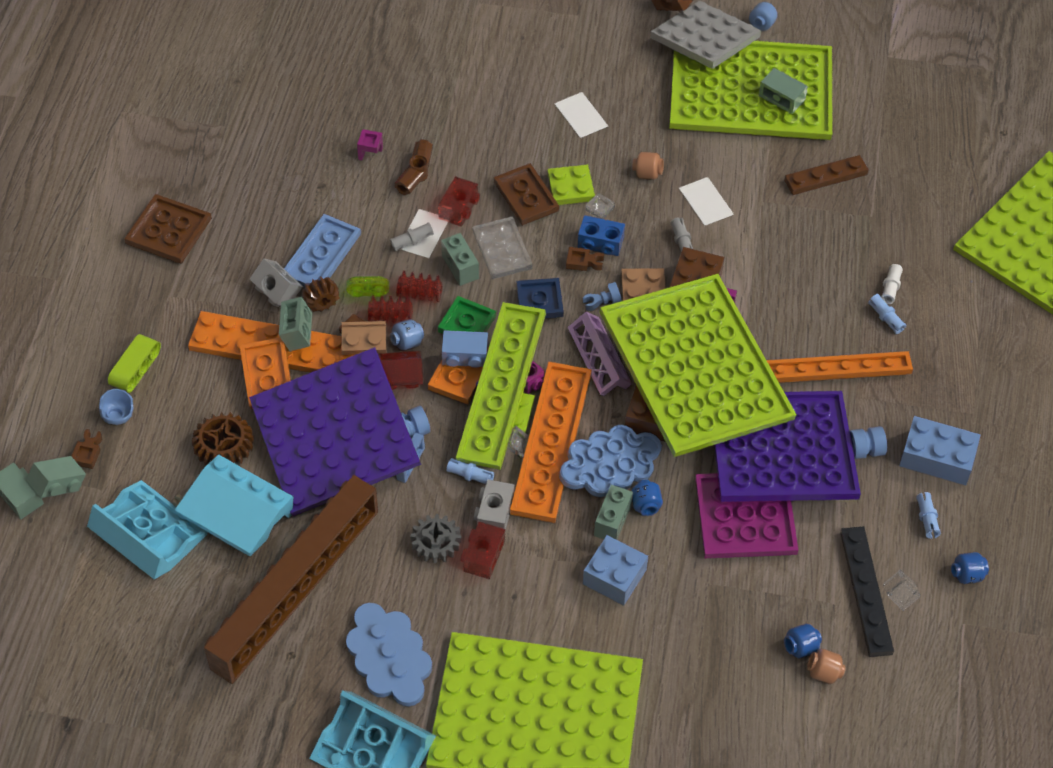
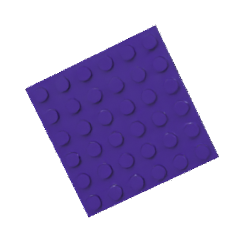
M375 347L249 397L281 488L284 492L294 497L293 508L290 511L292 516L327 503L331 497H335L339 492L343 482L348 481L353 475L372 485L421 465Z
M842 391L784 392L796 413L794 420L714 445L721 502L860 500L861 492Z

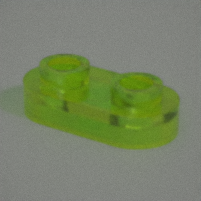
M381 276L351 277L347 280L346 291L353 297H382L388 294L390 283L388 279Z

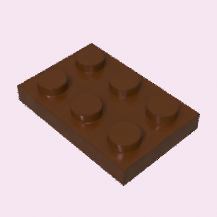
M531 163L494 177V184L522 226L559 211V204Z

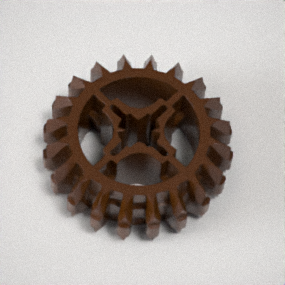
M221 412L220 416L216 417L212 413L211 419L204 418L203 424L198 423L197 430H193L192 446L194 447V454H196L200 462L204 461L206 466L218 455L233 463L238 462L242 464L243 458H248L249 452L253 449L254 437L252 429L248 426L246 420H241L239 415L233 418L231 412L227 416H224ZM206 445H210V447L215 448V450L208 448Z

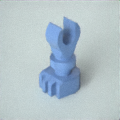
M616 283L608 284L609 292L607 293L603 291L600 292L601 295H585L583 303L593 302L586 305V310L593 311L602 303H609L608 301L610 300L613 304L621 302V295Z

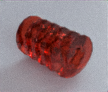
M403 270L397 282L396 296L398 297L402 291L404 298H407L410 293L412 299H416L419 294V299L424 300L427 295L428 301L431 302L436 297V301L439 303L442 297L443 283L440 281L439 275L433 281L431 274H428L427 278L424 279L423 273L420 272L418 278H415L414 271H412L410 276L407 277L406 270Z
M372 295L368 305V322H370L372 316L374 321H379L382 317L386 323L389 317H391L392 323H396L398 317L400 322L406 321V318L413 320V303H411L409 296L406 297L405 302H402L401 296H398L396 302L393 301L392 296H389L388 301L385 302L383 295L380 296L379 301H376L375 295Z

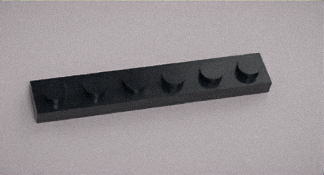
M864 526L841 528L840 535L869 657L893 655V643Z

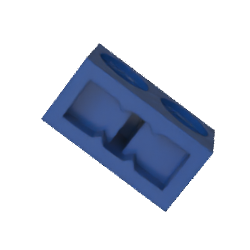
M584 215L578 233V248L619 256L624 239L625 224Z

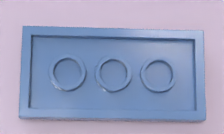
M323 214L284 269L304 288H306V283L312 282V279L317 280L320 276L323 279L325 277L330 278L361 235V229Z

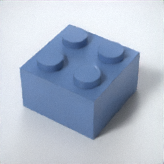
M607 535L584 569L583 585L625 605L647 570L648 556Z

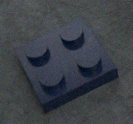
M559 278L516 281L519 305L545 309V319L564 317Z

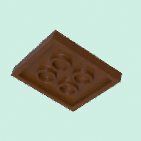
M155 194L124 238L125 243L182 264L211 221L212 216L209 212Z

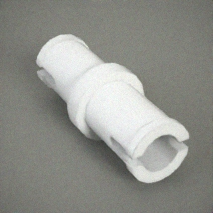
M898 264L889 266L888 276L883 282L884 291L881 298L886 304L895 302L896 292L901 285L900 277L903 268Z

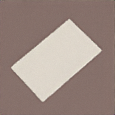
M582 92L555 103L580 138L608 127Z
M708 177L679 188L704 225L734 215Z
M419 209L409 229L413 230L429 222L434 235L417 241L416 245L410 244L403 247L401 250L429 258L450 218Z

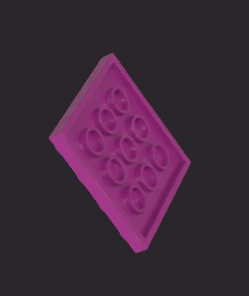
M717 473L696 474L695 483L704 559L798 554L791 501L721 502Z

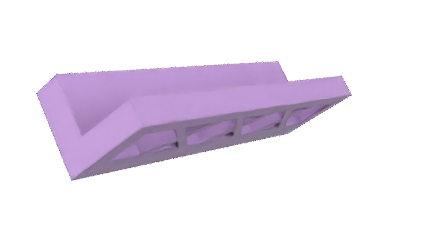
M585 312L568 326L587 368L592 369L591 376L600 395L605 396L616 386L627 389L632 385L598 316ZM584 324L583 336H580L576 329ZM588 340L593 342L591 353L586 351ZM596 357H600L602 360L600 369H595L594 367ZM604 374H609L611 381L603 386Z

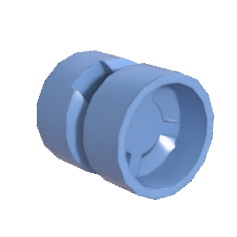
M421 406L409 409L406 415L401 412L411 439L415 433L426 435L431 432L428 418Z
M871 427L866 432L863 429L850 430L854 459L866 458L867 454H870L872 457L886 455L887 440L883 427Z

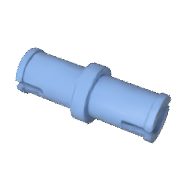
M879 294L874 295L868 301V304L880 315V320L882 322L885 321L895 334H899L906 328V324L895 314V309L892 306L889 307Z
M451 458L448 462L447 472L463 476L467 481L474 480L486 484L487 479H494V472L476 467L474 463L467 464Z
M925 492L926 498L924 500L923 494L920 493L916 499L920 508L919 518L924 524L926 537L933 539L931 533L933 530L934 537L937 538L941 535V531L937 522L938 513L933 507L931 494Z

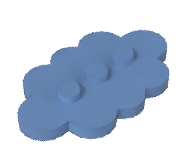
M625 425L614 426L610 429L609 433L596 431L590 435L589 440H576L570 445L568 450L569 460L563 463L559 472L560 481L570 489L585 487L590 494L597 497L606 496L611 485L627 490L631 487L633 481L640 482L650 478L654 470L652 461L661 452V442L651 433L645 432L636 435L630 427Z
M376 603L361 605L356 610L354 616L356 628L351 630L346 638V646L349 653L356 657V671L359 675L367 678V687L371 694L377 697L393 695L394 699L403 706L416 705L424 697L423 680L429 677L432 672L431 657L422 651V637L419 633L411 630V622L406 614L397 611L386 614L383 608Z

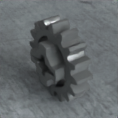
M438 514L435 515L434 519L427 515L425 522L419 519L418 526H413V534H411L412 549L416 550L418 557L424 555V561L426 562L430 558H433L434 563H437L438 558L446 562L447 555L453 558L454 551L460 550V527L455 526L454 520L448 522V516L446 515L443 519H439ZM436 534H438L437 542L435 543L434 539L436 538Z

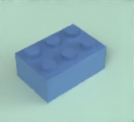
M914 416L900 467L966 485L972 471L981 435Z

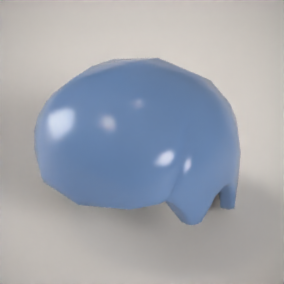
M121 389L107 390L101 396L99 402L101 418L108 424L120 425L126 423L133 413L132 396Z

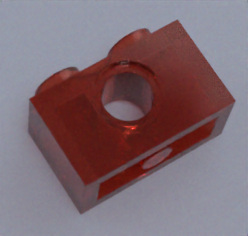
M455 176L438 205L439 219L462 227L465 220L470 218L472 207L479 202L478 184Z
M479 521L476 530L472 529L468 539V542H470L468 549H463L460 561L463 562V572L490 580L505 543V529ZM484 548V549H486V550H485V551H479L478 549Z

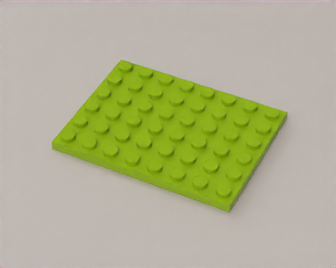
M754 41L713 69L674 50L670 129L831 140L832 46ZM773 68L808 86L805 101L793 114L759 96L761 81Z
M1048 151L954 245L953 250L1052 315L1053 153Z
M719 274L600 307L599 313L673 457L795 419L796 413Z
M452 632L432 732L436 737L429 748L426 768H629L643 659Z

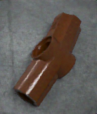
M420 139V141L415 142L413 155L409 160L410 165L394 184L399 193L405 196L407 194L410 195L420 182L428 178V168L433 150V144L428 142V140Z

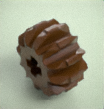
M320 276L317 280L312 279V282L306 283V288L302 290L303 300L313 312L317 310L322 312L324 309H329L330 306L336 305V301L340 299L337 284L329 277L323 279Z

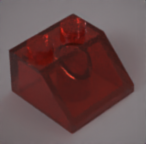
M420 350L378 354L392 390L397 389V386L405 385L406 388L411 389L418 388L419 384H423Z

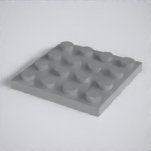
M698 1L652 30L650 38L713 69L760 38L761 30L709 6L705 2Z

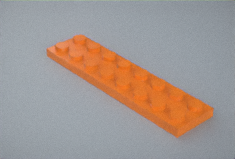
M201 311L188 344L189 351L242 360L240 345L279 338V325ZM311 331L309 347L289 351L286 347L289 369L310 373L356 355H342V336Z
M548 361L510 508L511 515L552 523L556 522L564 485L559 478V472L563 463L569 460V447L576 440L592 369Z

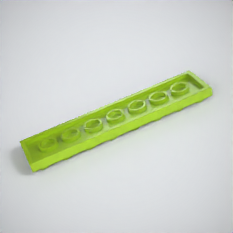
M502 303L456 460L467 464L474 463L477 466L501 470L546 316L545 309Z

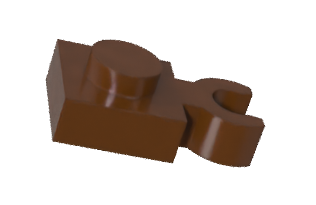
M569 247L566 269L587 271L588 267H592L594 270L600 271L602 270L603 263L596 261H604V254L595 253L591 255L590 249Z
M86 429L84 432L85 441H77L72 458L80 467L93 469L101 451L99 444L102 442V434L98 431L94 438H90V429Z

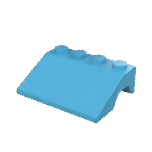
M218 455L204 467L176 507L175 513L251 556L268 539L273 526L283 516L288 518L292 516L290 511L293 508L294 497Z
M142 480L123 489L116 500L102 509L97 504H94L87 525L88 528L153 579L170 571L208 534L207 531L175 513L176 507Z
M342 690L340 706L332 722L322 731L309 759L326 768H419L426 758L436 735L353 692Z

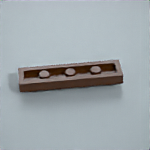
M857 155L785 175L784 181L791 194L796 195L865 176L868 174L869 169L862 157Z

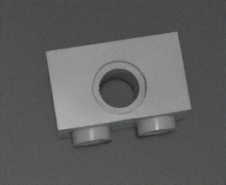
M264 258L250 277V280L255 284V289L266 294L269 297L268 301L276 307L281 306L282 301L294 299L303 287L276 261Z
M487 479L486 487H482L480 490L479 501H482L481 505L476 507L474 513V520L477 521V530L505 535L514 496V484Z

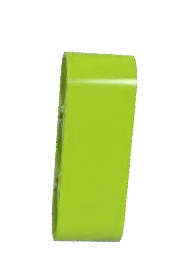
M138 334L111 370L108 384L125 390L128 393L132 392L158 356L161 343Z

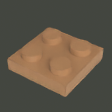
M664 268L621 269L622 300L665 289Z

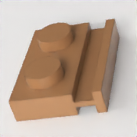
M386 321L342 322V355L359 354L374 347L378 354L386 353Z

